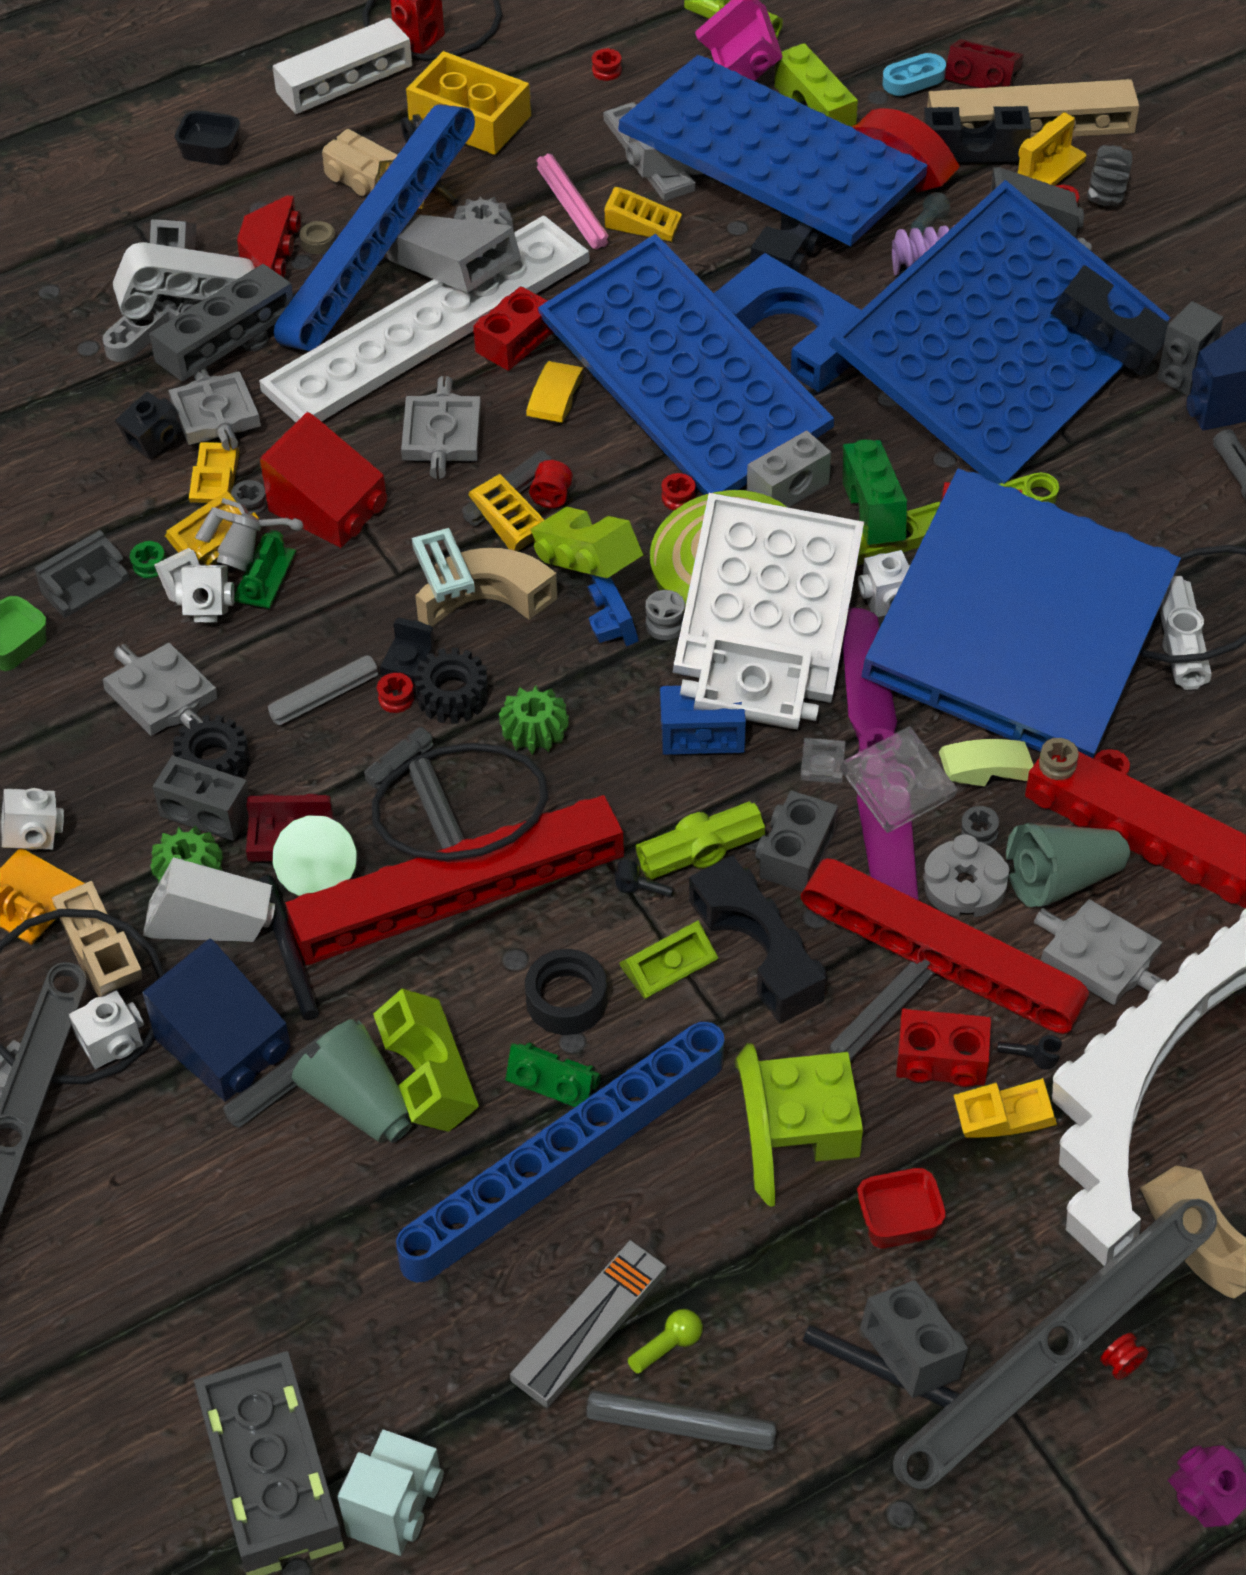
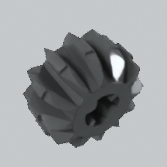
M1102 145L1098 149L1087 191L1089 201L1097 202V205L1107 207L1108 205L1117 207L1122 202L1133 161L1131 151L1112 145V147Z

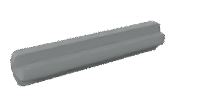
M365 655L270 703L268 706L269 715L276 725H282L378 675V667L370 655Z

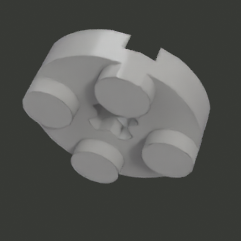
M959 835L954 841L946 842L935 848L928 856L923 875L924 890L929 901L937 909L948 915L960 917V912H974V917L984 916L994 911L1003 902L1010 869L995 849L982 842H978L971 835ZM960 873L971 874L975 882L972 883L965 880L961 883L957 881L958 875Z

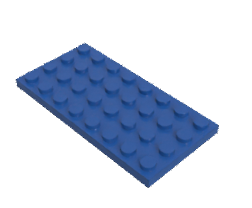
M699 54L620 118L618 126L619 132L637 141L639 140L655 150L849 246H852L926 176L928 166L909 154H904L889 147L880 140L862 134L851 126L836 121L824 113L813 110L792 98H788Z
M657 234L652 235L538 307V312L548 327L684 474L693 478L696 488L703 495L742 488L747 484V465L806 430L815 438H818L834 427V417Z

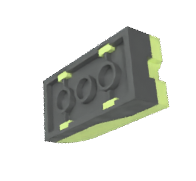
M288 1351L195 1379L194 1384L246 1575H266L282 1570L280 1560L307 1551L309 1552L310 1559L313 1560L344 1550L338 1521Z

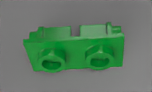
M270 530L269 533H265L262 536L261 542H259L255 550L253 562L248 565L247 571L244 573L234 594L235 602L270 609L296 554V549L285 547L283 535L279 531Z
M528 1042L526 1045L512 1043L505 1081L576 1107L590 1097L591 1089H597L601 1080V1073L595 1072V1066L592 1065L585 1066L569 1059L562 1062L558 1060L559 1055L537 1048L531 1042Z

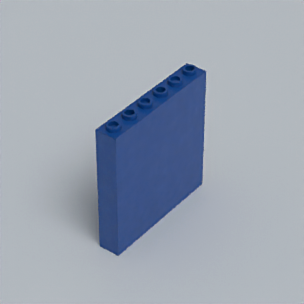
M958 468L865 657L861 677L1008 739L1024 741L1027 747L1041 752L1042 745L1047 740L1064 738L1073 742L1079 752L1094 758L1181 558L1171 554L1165 548L1150 546L1135 540L1125 532H1115L1098 525L1090 518L1078 517L1059 509L1053 503L1038 501L1022 494V492L1013 487L1001 486L986 480L985 477L978 473L966 472Z

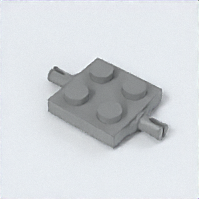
M205 367L193 375L195 381L185 386L168 390L171 403L179 413L177 418L188 445L207 442L219 437L223 449L229 451L230 443L233 450L238 445L234 433H241L261 426L258 411L240 371L223 376H209Z
M443 376L437 379V393L426 396H406L401 445L402 460H430L429 474L437 479V469L439 470V479L446 475V461H477L481 415L480 396H459L453 394V380L446 376L445 387Z
M170 643L142 657H137L126 644H122L121 648L118 646L114 651V657L125 667L103 678L104 690L151 736L166 727L180 723L190 729L189 721L194 718L198 724L202 723L203 720L196 713L202 707L217 699L216 687Z
M1090 899L1074 916L1063 921L1045 908H1042L1041 912L1039 911L1034 920L1035 925L1055 935V938L1043 950L1041 961L1078 979L1089 991L1113 1005L1119 1001L1125 992L1138 985L1150 992L1158 982L1163 980L1148 971L1149 964L1160 952L1162 942Z

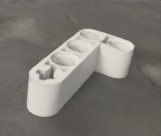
M136 243L125 251L113 280V289L122 315L129 319H139L149 314L158 294L204 300L256 267L251 260L246 258L151 243Z

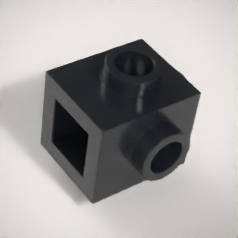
M148 391L132 403L115 420L126 443L149 460H152L183 432L176 418L179 413L175 406L166 398L159 400Z

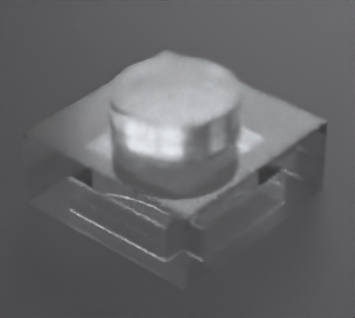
M804 738L801 780L842 783L845 741Z

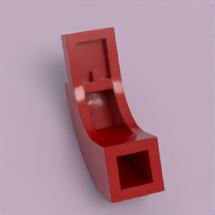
M888 108L874 109L858 124L852 126L856 131L873 139L880 140L885 145L904 154H909L928 165L926 176L914 187L916 192L942 186L960 168L954 155L942 138L927 124L908 113Z

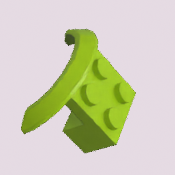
M752 1043L745 1045L734 1062L735 1068L738 1069L747 1112L754 1187L764 1202L772 1207L775 1206L773 1147L812 1143L815 1162L860 1157L863 1127L848 1052L758 1061L754 1045Z

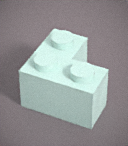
M383 1429L371 1456L358 1452L338 1494L346 1535L401 1556L407 1542H414L420 1533L424 1521V1513H421L427 1497L434 1498L440 1488L444 1471L439 1466L437 1449Z

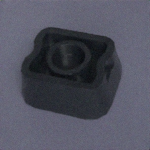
M201 110L190 111L182 118L174 138L185 160L214 165H227L233 158V151L239 146L241 123L237 117Z

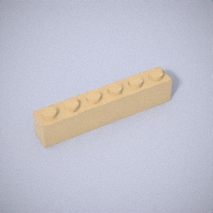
M1132 79L929 91L927 107H959L961 124L972 129L988 124L992 119L993 107L1028 106L1031 123L1030 139L1041 131L1047 122H1052L1063 112L1075 118L1073 136L1135 133L1139 103Z

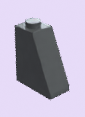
M1001 167L993 168L991 192L1004 180H1007L1076 238L1077 229L1083 228L1084 212L1082 207H1077L1074 192Z

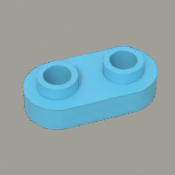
M924 53L893 63L883 71V88L894 96H904L939 84L945 78L946 61L937 54Z

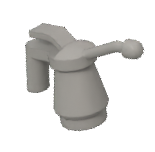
M223 498L222 503L238 508L242 515L212 507L195 539L209 543L223 520L232 522L231 527L217 549L219 555L216 562L246 572L248 565L253 562L256 533L261 530L262 526L287 525L292 530L300 531L303 528V522L296 518L293 520L288 518L258 520L255 516L249 514L244 505Z

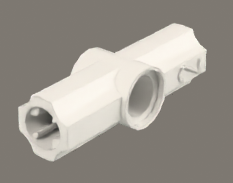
M1174 576L1159 609L1164 630L1162 647L1171 656L1206 652L1202 634L1204 618L1196 608L1191 582L1185 581L1182 576ZM1209 660L1171 663L1175 684L1182 686L1184 690L1198 689L1211 680L1212 673Z

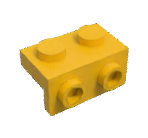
M1063 112L1052 122H1047L1042 130L1031 139L1028 138L1022 143L1018 152L1020 157L1018 174L1055 186L1085 162L1086 153L1071 145L1075 122L1073 116Z
M225 491L167 530L165 537L178 553L190 548L194 550L200 565H215L218 563L216 562L219 555L217 549L231 527L232 522L223 520L209 543L197 540L195 536L212 507L242 515L238 508L222 503L223 498L236 502L228 491ZM253 512L252 514H250V515L255 516V517L259 520V517L257 516V514H256L255 512Z

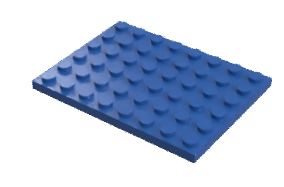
M1004 180L832 337L829 345L966 463L985 477L986 480L996 484H1005L1125 366L1115 357L1093 344L1089 339L1050 313L1063 291L1083 265H1086L1115 285L1107 297L1108 305L1115 314L1124 318H1134L1146 307L1167 322L1171 317L1007 180Z

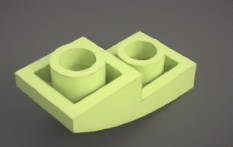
M1006 739L971 740L942 746L939 751L948 781H954L959 784L985 787L991 775L1005 779L1012 778L1027 781L1029 771L1033 767L1032 759L1024 741Z

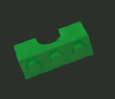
M863 439L856 443L843 444V486L850 503L859 502V521L864 522L862 532L867 544L906 540L907 499L881 440Z

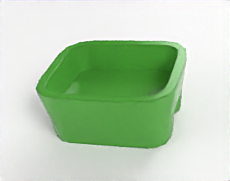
M8 596L0 600V670L10 671L41 648L47 639L45 615L19 596Z

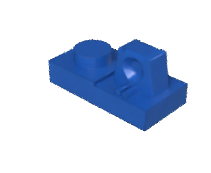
M591 575L593 584L588 586L591 598L597 608L604 606V609L589 617L593 633L599 643L622 637L626 646L638 642L639 639L632 617L611 576L606 579Z

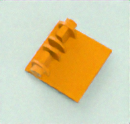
M19 848L0 868V927L10 933L23 921L56 910L52 897L85 883L25 849ZM55 919L29 927L18 938L32 945Z

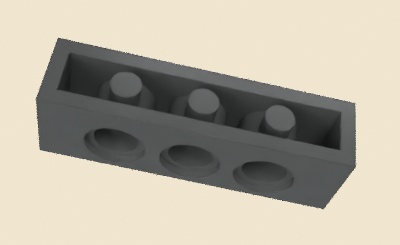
M261 264L150 332L155 362L183 382L276 324L280 315L293 299L291 283L266 265Z

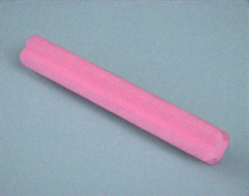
M552 154L538 157L537 169L589 245L595 250L606 247L609 243L607 240L608 233Z

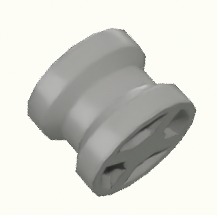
M671 590L654 592L646 600V629L656 639H674L680 635L685 602L682 596Z

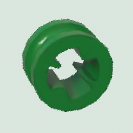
M145 541L133 547L130 552V560L134 572L143 578L159 576L155 564L166 559L163 547L154 541Z

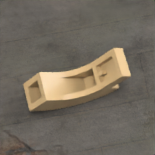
M479 548L460 552L474 581L475 592L467 594L466 590L459 591L460 596L452 598L451 594L444 595L445 601L437 603L428 583L416 594L418 621L430 626H434L461 605L479 599L502 601L530 620L557 600L556 573L552 569L527 554L503 548ZM451 557L445 558L454 580H459V574ZM435 564L434 569L440 583L445 584L439 567Z
M92 881L52 897L56 910H98L107 914ZM59 917L69 937L73 952L82 970L85 972L90 985L99 997L142 980L141 967L124 931L117 933L113 925L96 918Z
M1174 1166L1140 1187L1155 1220L1176 1202L1184 1199H1201L1207 1201L1213 1207L1217 1217L1214 1233L1184 1261L1203 1281L1218 1292L1231 1298H1236L1246 1291V1237L1240 1234L1221 1213L1210 1193L1201 1170ZM1189 1207L1184 1212L1183 1225L1192 1234L1198 1232L1201 1228L1202 1216L1196 1208Z

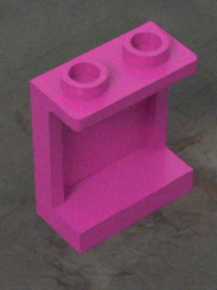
M731 0L695 31L698 41L711 50L715 63L736 71L753 81L783 57L766 6L759 0Z

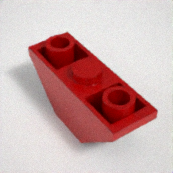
M286 195L245 215L237 237L239 257L251 260L255 267L264 264L283 278L286 275V257L291 256L293 253L294 232H299L301 227V213L295 209L294 196Z

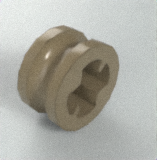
M1052 738L1047 740L1042 745L1040 752V770L1045 776L1055 780H1064L1071 777L1077 767L1078 748L1068 739ZM1053 755H1059L1061 756L1060 760L1066 758V761L1057 762V757H1055L1053 760L1051 758Z

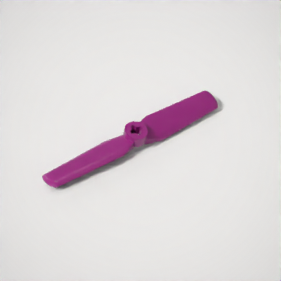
M848 608L843 636L849 719L859 740L857 757L860 764L864 767L857 795V804L870 876L918 900L909 787L897 765L900 741L894 734L897 726V717L892 691L861 677L865 657L880 628L877 615L869 610ZM874 746H879V747H881V750H882V752H884V753H882V754L877 753V752H876V749L873 748V747H874Z

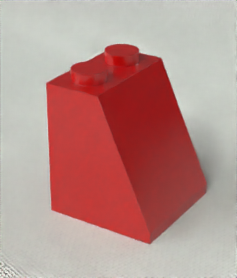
M306 412L260 457L268 511L281 518L301 520L303 522L302 529L339 548H342L352 537L357 536L362 530L363 525L375 513H379L386 504L387 494L384 474L309 412Z

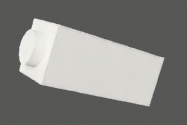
M173 857L149 900L143 936L157 939L208 940L211 938L214 941L254 942L262 927L268 928L274 915L275 904L269 902L272 885Z

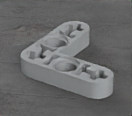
M158 294L149 314L139 319H129L123 316L104 333L103 344L107 357L116 362L132 359L151 342L150 332L203 300ZM141 320L153 321L151 324L146 326L135 325L137 322Z

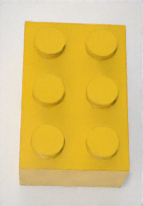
M445 51L406 88L409 120H412V116L415 114H419L422 120H424L429 111L438 104L469 108L475 117V127L466 144L494 155L531 117L529 83Z

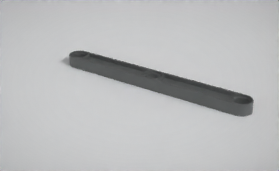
M58 963L49 970L0 1097V1130L12 1128L21 1136V1141L16 1146L4 1147L0 1145V1220L70 1034L72 1023L69 1014L79 1009L86 986L85 972L74 963ZM60 976H70L75 979L78 988L71 993H62L54 987L53 982Z
M1184 1199L1172 1205L902 1445L896 1452L893 1460V1470L897 1479L903 1485L917 1489L929 1488L942 1479L1211 1237L1217 1225V1217L1213 1207L1207 1201L1201 1199ZM1189 1207L1196 1208L1202 1216L1201 1228L1194 1234L1188 1232L1183 1225V1215ZM1057 1326L1065 1330L1068 1336L1067 1348L1060 1354H1054L1047 1342L1048 1334ZM920 1451L926 1455L929 1468L923 1478L914 1480L909 1476L906 1464L911 1454Z

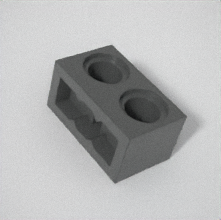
M1191 301L1167 326L1157 379L1190 395L1193 384L1192 370L1196 368L1199 351L1219 339L1224 317Z
M172 755L153 785L160 817L190 827L196 825L199 830L211 832V834L232 841L235 840L249 817L246 804L247 797L250 794L246 779Z
M791 790L784 805L777 804L770 823L772 830L769 837L763 835L758 843L755 859L760 860V878L802 892L823 860L836 832L838 805Z
M916 1280L867 1299L860 1329L911 1398L960 1379L968 1351L965 1340L960 1332L950 1326L940 1313L935 1300L931 1296L926 1295Z

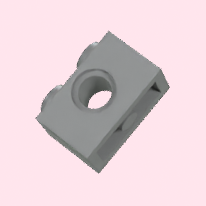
M806 430L747 465V491L772 497L789 508L829 484L831 451Z

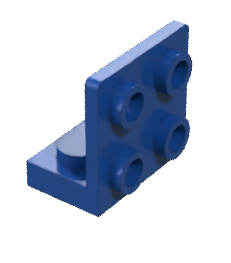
M662 686L660 688L663 755L744 753L745 709L694 710L695 698L680 695L681 686ZM736 702L733 704L742 705V702Z

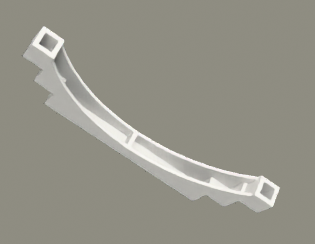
M1246 908L1237 923L1230 929L1227 926L1221 928L1211 939L1208 948L1199 955L1193 953L1188 956L1181 964L1179 973L1169 981L1163 979L1152 988L1147 1000L1138 1008L1135 1006L1128 1008L1119 1017L1114 1029L1107 1035L1100 1033L1094 1037L1087 1045L1085 1053L1074 1063L1067 1061L1053 1076L1052 1101L1077 1123L1069 1128L1060 1140L1059 1165L1085 1188L1078 1192L1067 1205L1066 1231L1104 1266L1139 1236L1141 1218L1132 1211L1128 1179L1129 1145L1142 1099L1157 1069L1178 1040L1199 1018L1232 993L1246 986Z

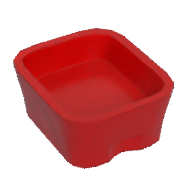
M912 1168L872 1176L863 1180L857 1188L858 1200L868 1229L869 1238L877 1248L885 1249L934 1238L946 1217L945 1207L937 1182L932 1173L923 1168Z

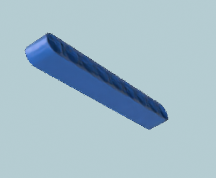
M438 104L429 111L278 318L274 327V336L277 343L281 346L311 351L322 343L472 135L475 127V117L469 108Z
M698 1022L691 1025L405 1226L399 1232L396 1239L399 1266L403 1276L414 1282H426L434 1278L714 1078L722 1070L724 1064V1034L722 1030L710 1022ZM699 1049H709V1050H711V1051H709V1052H700V1051H697V1050H699ZM665 1073H675V1074H677V1075H676V1076H672V1077H668V1076H664L663 1074H665ZM631 1097L642 1098L640 1101H630L628 1099ZM596 1122L608 1123L607 1125L600 1127L592 1125ZM567 1146L573 1148L568 1152L557 1151L560 1147ZM525 1172L537 1173V1175L528 1178L520 1176ZM492 1197L501 1199L497 1203L489 1204L484 1202L486 1199ZM454 1223H461L465 1225L464 1227L457 1230H451L447 1228L449 1225ZM418 1249L428 1251L426 1254L422 1256L409 1255L411 1252Z

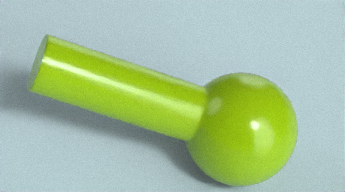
M680 1309L673 1312L666 1321L665 1331L628 1358L630 1368L635 1373H641L675 1346L688 1347L695 1344L700 1339L703 1331L701 1319L695 1312L688 1309Z

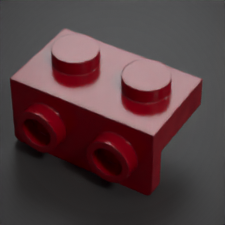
M265 794L262 796H248L246 804L249 816L246 843L247 860L273 861V847L280 832L294 820L308 815L326 816L334 820L331 797L329 795L317 794L287 796Z

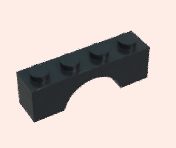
M732 855L689 877V902L710 931L733 930L742 932L754 938L766 951L767 958L758 968L757 994L779 1024L824 1002L827 974L819 960H812L804 950V945L798 932L794 928L788 929L781 919L775 902L770 897L765 898L758 889L757 881L750 869L747 867L742 868Z

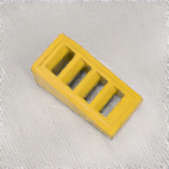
M614 187L605 205V228L646 237L657 234L661 240L672 242L682 220V213L619 187ZM660 221L666 222L665 225H659Z
M501 474L469 491V497L509 550L519 551L535 541L530 529L544 521V519ZM498 488L501 494L490 500L484 496ZM504 500H507L509 504L501 508L500 510H497L494 507L497 504L503 502ZM515 511L517 514L515 517L509 520L504 517ZM523 522L525 524L523 528L517 530L514 527L515 525Z

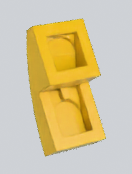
M548 361L536 382L527 406L526 416L563 422L572 409L573 394L583 381L584 367Z
M200 442L197 466H193L189 492L190 502L209 503L225 491L231 494L239 458L238 445L232 450L229 443L230 450L228 451L223 449L222 443Z
M1044 1079L1001 1091L997 1083H993L954 1095L965 1138L1006 1136L1057 1125Z

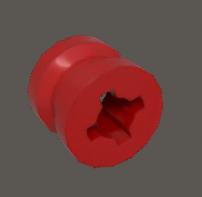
M556 460L540 462L535 471V479L531 483L529 490L532 500L546 508L562 506L566 502L567 489L571 486L573 480L571 469L564 463Z

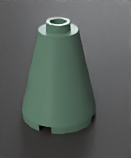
M1026 823L1014 827L1008 837L1006 860L1013 859L1015 873L1009 874L1011 885L1017 897L1028 907L1048 906L1122 871L1130 857L1128 842L1116 830L1040 823Z
M349 1019L331 1029L316 1042L321 1048L312 1059L306 1053L301 1057L293 1069L291 1078L299 1088L377 1142L383 1143L389 1140L391 1143H395L412 1127L401 1091L365 1025L359 1020L356 1022L354 1019Z

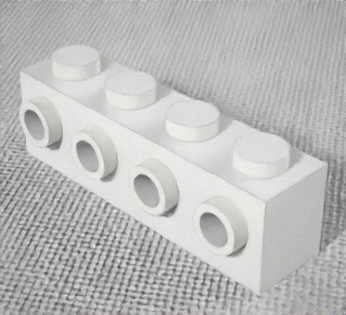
M391 18L372 24L272 65L276 93L295 114H298L411 67L410 39Z

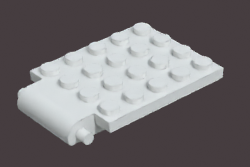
M708 494L673 666V673L699 678V682L683 679L680 691L682 696L695 698L694 710L745 709V720L798 730L800 718L816 721L819 705L805 703L803 699L807 698L828 703L832 701L864 522L719 494ZM742 702V705L733 704V703Z

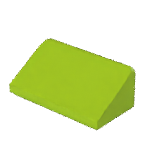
M698 920L622 960L619 964L645 999L717 960L718 956Z

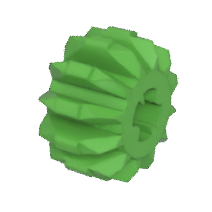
M537 685L529 692L519 687L517 697L506 696L504 707L501 708L499 713L502 735L505 738V742H512L516 751L528 747L532 755L536 748H543L549 752L552 743L562 744L564 732L567 731L569 726V717L566 714V704L563 698H555L552 688L542 693Z
M196 825L189 832H184L178 826L176 834L173 836L162 833V844L153 845V859H151L152 863L150 866L153 876L158 879V883L173 857L222 871L223 855L221 848L216 844L211 832L201 834Z

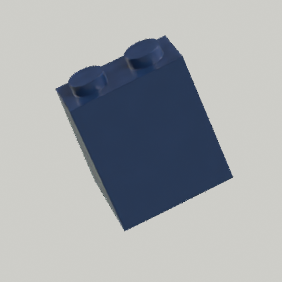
M1246 321L1199 351L1196 368L1192 370L1193 384L1191 394L1187 396L1186 404L1189 415L1195 417L1202 431L1246 422Z
M211 938L142 992L155 1040L225 1102L235 1093L246 1090L260 1072L269 1065L278 1063L291 1047L286 1022Z

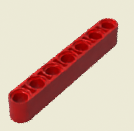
M828 858L823 859L801 893L802 902L814 913L916 964L927 960L930 962V965L927 967L928 970L1050 1031L1062 1034L1069 1033L1089 997L1087 987L1078 979L840 861Z

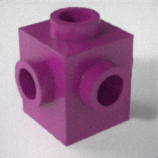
M1198 1445L1180 1457L1177 1462L1180 1468L1168 1479V1482L1177 1492L1176 1497L1179 1504L1190 1515L1197 1517L1204 1528L1229 1525L1246 1508V1473L1244 1472L1245 1466L1241 1459L1234 1452L1226 1449L1224 1445L1202 1448L1201 1445Z

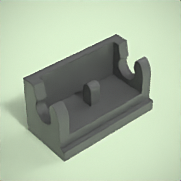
M101 530L34 568L41 594L64 618L130 580L128 572L119 564V561L123 560L122 555L109 542Z

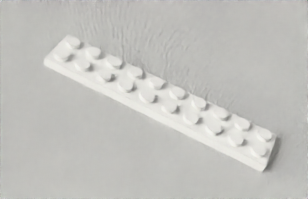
M543 215L514 232L521 258L467 293L433 279L259 380L261 392L295 422L306 412L313 414L320 421H323L474 331L473 325L476 324L478 319L488 314L504 297L509 296L518 287L522 286L536 294L589 263V251Z

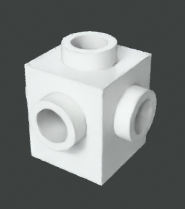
M902 550L864 558L863 575L858 577L859 590L863 599L867 600L871 612L875 613L877 617L886 616L910 567Z
M187 565L181 567L182 582H177L176 604L177 606H182V615H194V622H217V615L227 613L228 606L234 605L233 582H228L227 565ZM202 589L208 592V599L203 597Z
M37 788L27 790L4 789L1 813L2 847L23 848L26 850L53 849L55 833L63 832L64 809L56 808L55 791H43Z
M117 990L106 996L97 997L86 1006L69 1014L76 1038L94 1069L115 1059L125 1058L133 1050L143 1046L138 1028L144 1026L143 1020L134 1003L131 1002L125 1005Z

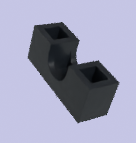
M1028 106L993 107V115L990 122L983 127L975 129L967 128L961 124L959 107H924L923 122L942 138L957 162H1019L1018 152L1020 146L1031 135Z
M781 212V230L769 226L763 229L751 246L750 264L766 253L802 275L811 254H816L819 251L825 233Z
M1083 265L1063 291L1050 313L1089 339L1093 344L1115 357L1126 367L1142 375L1164 345L1169 323L1146 307L1134 318H1124L1115 314L1107 301V297L1115 285L1086 265Z

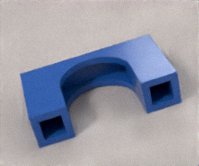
M764 253L714 293L748 330L762 319L776 314H795L812 321L817 328L792 348L791 374L817 392H820L852 365L835 351L829 343L832 337L855 317L861 309L768 254Z

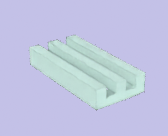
M449 528L412 538L413 549L437 603L445 601L444 595L451 594L452 598L460 596L459 591L466 590L467 594L475 592L474 581ZM437 541H444L459 574V580H454ZM425 544L429 545L445 584L440 583L424 547Z

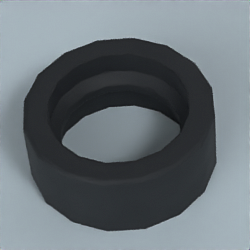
M574 949L553 950L540 956L529 967L525 977L526 1006L534 1023L547 1032L559 1035L579 1034L592 1028L603 1017L608 1004L606 972L599 961L586 952ZM573 976L581 978L590 984L592 995L586 1002L580 1005L561 1008L544 1001L541 998L540 990L548 981L557 977Z

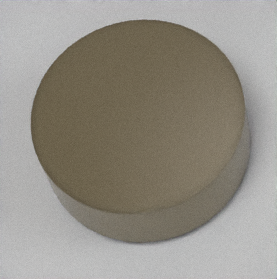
M313 221L303 226L300 230L301 246L306 252L311 254L326 253L336 240L335 230L327 222Z

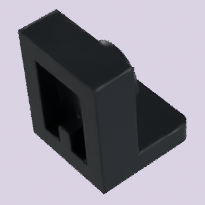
M397 617L393 624L395 638L380 666L381 677L390 673H402L407 675L415 686L414 674L415 670L418 671L419 662L421 660L426 662V656L431 652L434 655L436 652L433 627L417 620L411 621Z

